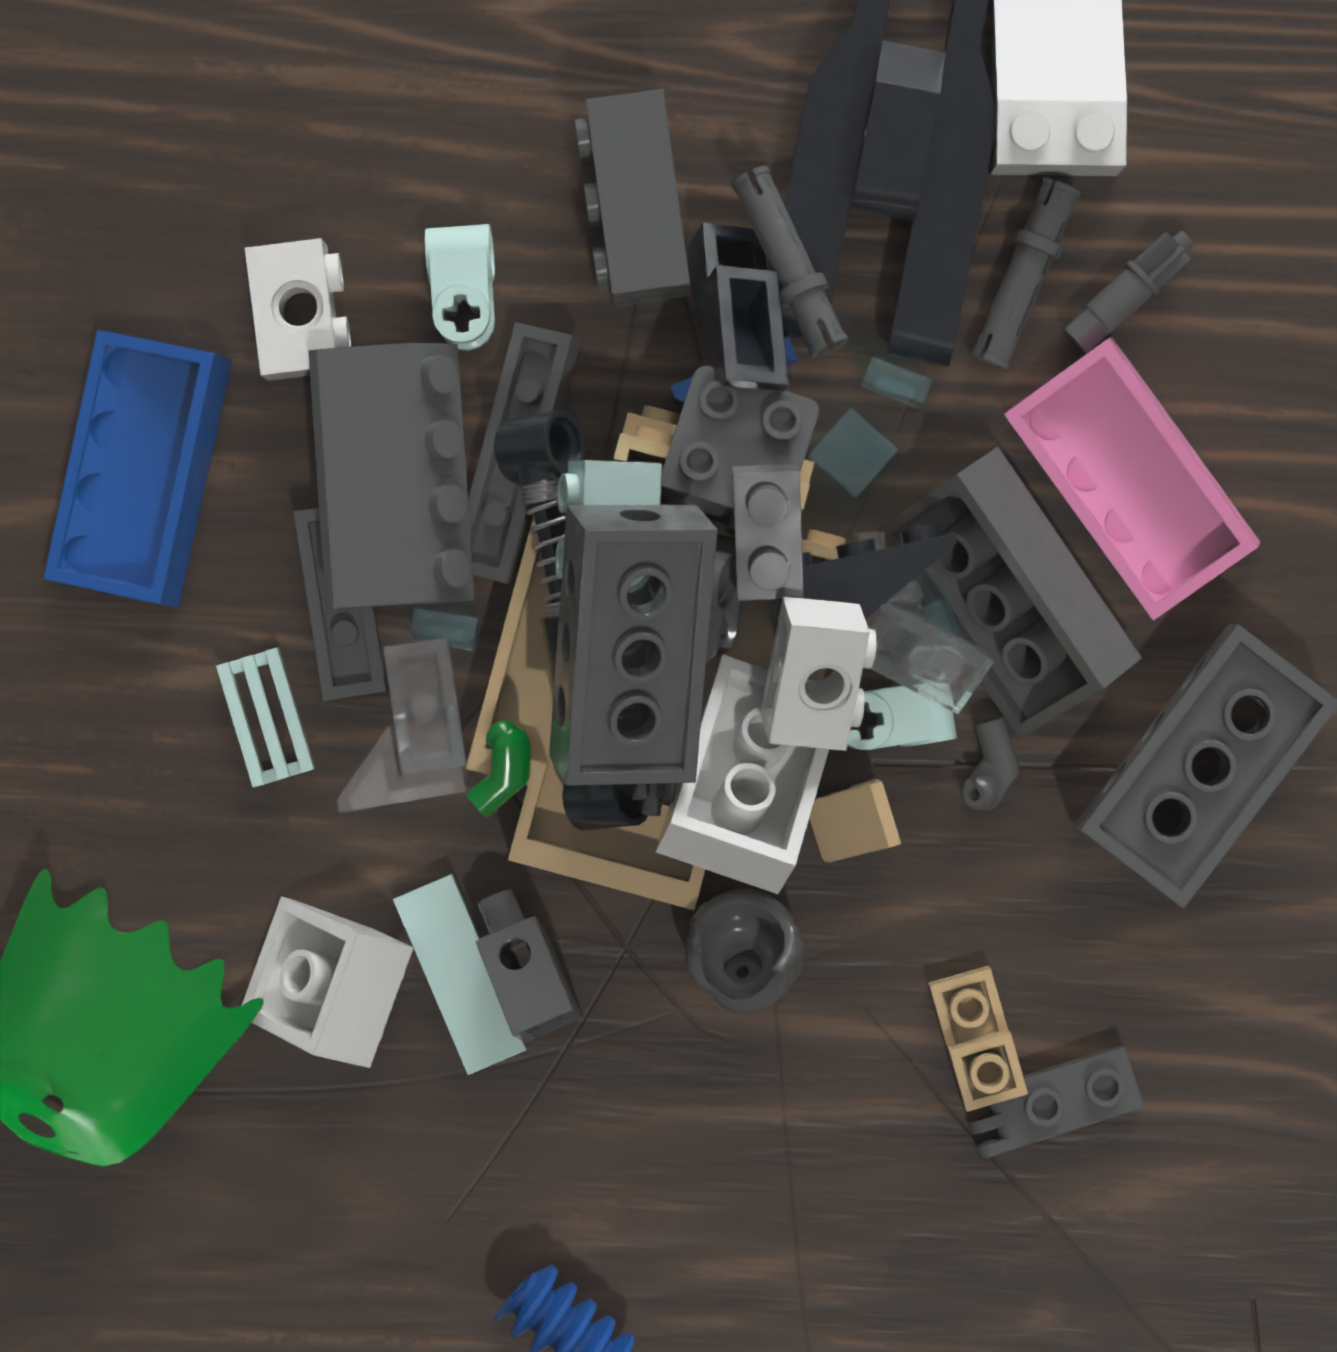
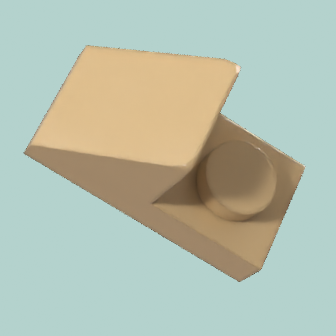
M877 778L868 779L852 784L849 789L814 800L809 818L821 857L825 862H833L901 844L881 780Z

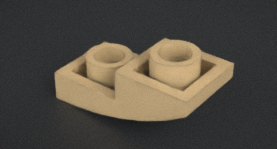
M987 965L929 982L928 987L965 1110L968 1112L1027 1095L1028 1091L1012 1035L1007 1027L991 968Z

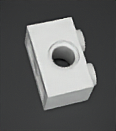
M322 238L245 248L260 375L270 381L310 376L309 350L352 347L347 316L336 318L333 292L344 291L339 253L328 254V247ZM308 293L313 295L317 301L315 317L308 324L302 326L288 324L284 315L287 301L295 294Z
M782 596L760 712L769 744L846 751L851 727H859L861 725L864 713V691L862 688H859L863 668H872L876 654V632L874 629L868 628L860 604ZM822 668L834 669L828 677L822 680L807 679L816 670Z

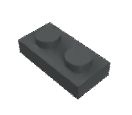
M799 464L732 466L737 600L782 599V596L804 598Z

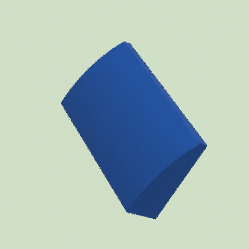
M97 330L43 579L179 608L231 369V359L211 352Z

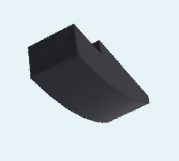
M702 223L686 248L696 317L711 365L722 386L785 391L788 387V375L777 271L767 270L766 255L753 228Z

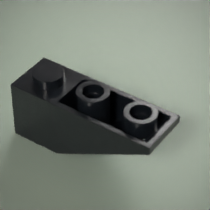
M937 524L900 532L902 545L876 550L874 538L836 546L838 559L815 564L812 563L810 552L802 553L803 599L860 604L866 620L957 543L956 534L940 536ZM782 599L766 600L774 637Z

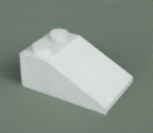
M992 0L991 89L996 103V133L990 159V175L1117 176L1125 168L1127 93L1122 0Z
M722 654L702 710L696 783H677L674 801L670 804L656 853L779 894L796 866L829 749L769 744L760 715L768 670Z

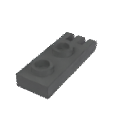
M1123 1044L1024 1075L1028 1091L1027 1095L989 1105L992 1113L968 1121L972 1135L997 1128L998 1138L989 1139L976 1145L979 1158L985 1159L1143 1108L1144 1104L1126 1048ZM961 1097L960 1099H961L963 1108H964V1110H965V1106H964V1103H963V1100H962V1097Z

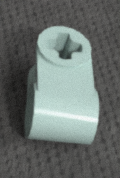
M490 224L425 229L426 266L429 284L431 285L432 316L435 327L448 344H458V350L470 351L480 348L489 341L495 327L493 295L495 263ZM469 304L473 313L480 315V319L471 320L468 325L469 331L461 333L455 323L449 321V318L459 315L460 305Z
M947 675L893 683L891 687L864 691V712L875 713L876 725L867 727V738L862 740L858 730H850L847 747L858 750H872L896 745L908 747L956 739L957 733Z

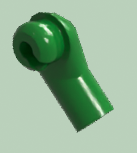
M510 720L498 721L489 728L486 734V743L492 748V772L466 794L468 799L485 818H488L523 788L530 778V739L525 730L518 728Z

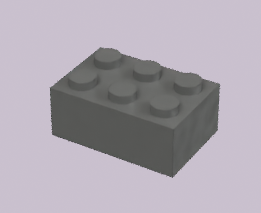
M664 89L585 99L588 117L575 119L582 167L594 165L597 182L584 183L590 230L603 229L605 246L593 248L599 293L612 292L614 307L689 297L690 280Z

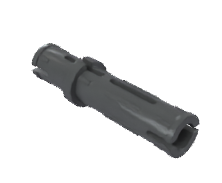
M761 166L752 169L755 176L753 181L760 196L756 194L747 172L732 181V189L738 195L772 271H777L778 283L782 289L779 292L782 307L791 308L809 348L810 356L817 358L826 355L827 351L825 348L827 344L819 328L823 329L833 351L849 341L825 293L829 284L823 273L815 272L771 177L769 167Z
M1043 178L1036 201L1023 230H1016L1012 242L1017 245L970 356L994 367L997 365L1000 369L1009 370L1016 346L1024 331L1052 260H1059L1064 249L1059 243L1076 202L1080 198L1081 192L1060 181L1056 180L1054 183V180L1051 178Z

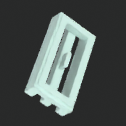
M276 647L265 652L217 665L216 668L252 787L254 788L316 769L280 648ZM269 664L298 759V761L287 764L258 670V667ZM245 672L273 769L266 771L263 769L235 677L237 673Z

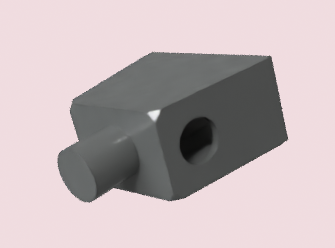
M513 889L496 893L478 902L477 905L490 935L480 938L475 942L512 1036L526 1043L584 1018L544 924L536 916L524 918ZM527 947L531 956L529 962L523 968L514 970L510 961L512 953L518 948Z

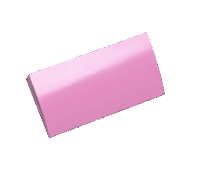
M1112 336L1004 414L1153 621L1259 547L1260 541Z

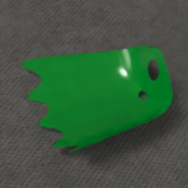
M45 868L37 875L23 902L0 961V1120L16 1136L32 1146L76 1161L106 1167L121 1163L136 1154L161 1130L244 1034L261 1010L264 1001L262 998H256L235 1008L224 1007L221 1003L225 970L224 961L222 959H214L193 970L179 968L172 959L169 945V927L163 920L153 922L132 932H120L114 929L108 918V898L105 888L100 887L91 891L70 907L59 908L53 900L50 872ZM48 1095L60 1098L63 1102L62 1112L49 1108L42 1100ZM19 1115H31L44 1121L54 1131L55 1136L47 1138L31 1132L20 1122Z

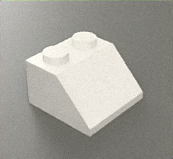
M281 896L242 1005L252 999L262 998L264 1001L263 1006L253 1020V1024L314 1056L370 1068L383 1036L384 1028L401 981L405 975L413 947L376 929Z

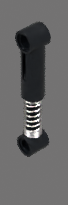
M561 410L507 420L496 431L494 440V453L500 471L511 482L517 483V485L522 484L521 487L524 488L522 492L525 493L523 497L526 498L524 502L526 504L532 503L533 506L526 513L535 517L536 525L531 527L530 531L538 533L540 543L535 544L533 548L542 552L543 560L538 562L537 566L545 568L546 578L542 579L540 583L548 585L550 594L543 599L545 602H548L544 606L547 608L545 612L548 615L540 620L553 687L562 581L556 574L555 556L559 540L565 539L566 513H561L558 507V484L560 476L563 473H568V461L584 460L585 440L581 426L574 416L567 411ZM564 782L562 792L563 807L571 824L580 831L637 826L646 821L648 815L641 813V801L632 799L634 784L566 785Z

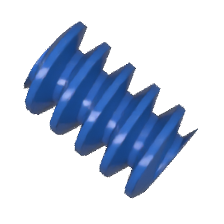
M553 1264L535 1273L532 1272L504 1301L492 1318L496 1322L510 1313L516 1315L509 1334L514 1339L533 1330L536 1334L529 1352H541L550 1346L555 1350L554 1352H631L635 1342V1337L629 1332L610 1340L616 1324V1320L610 1315L591 1323L597 1304L591 1298L572 1306L578 1289L572 1281L552 1289L559 1271Z

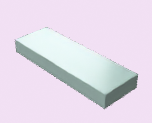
M453 873L394 898L395 906L467 1074L470 1075L526 1051V1043L512 1036L475 942L480 939L479 933Z

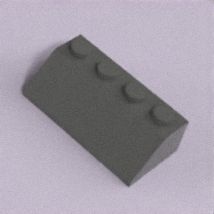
M400 343L309 350L326 609L430 605L475 600L458 344Z
M998 446L876 529L888 548L902 545L900 532L937 524L940 536L956 534L957 543L913 579L912 583L1019 739L1103 690L1142 659Z

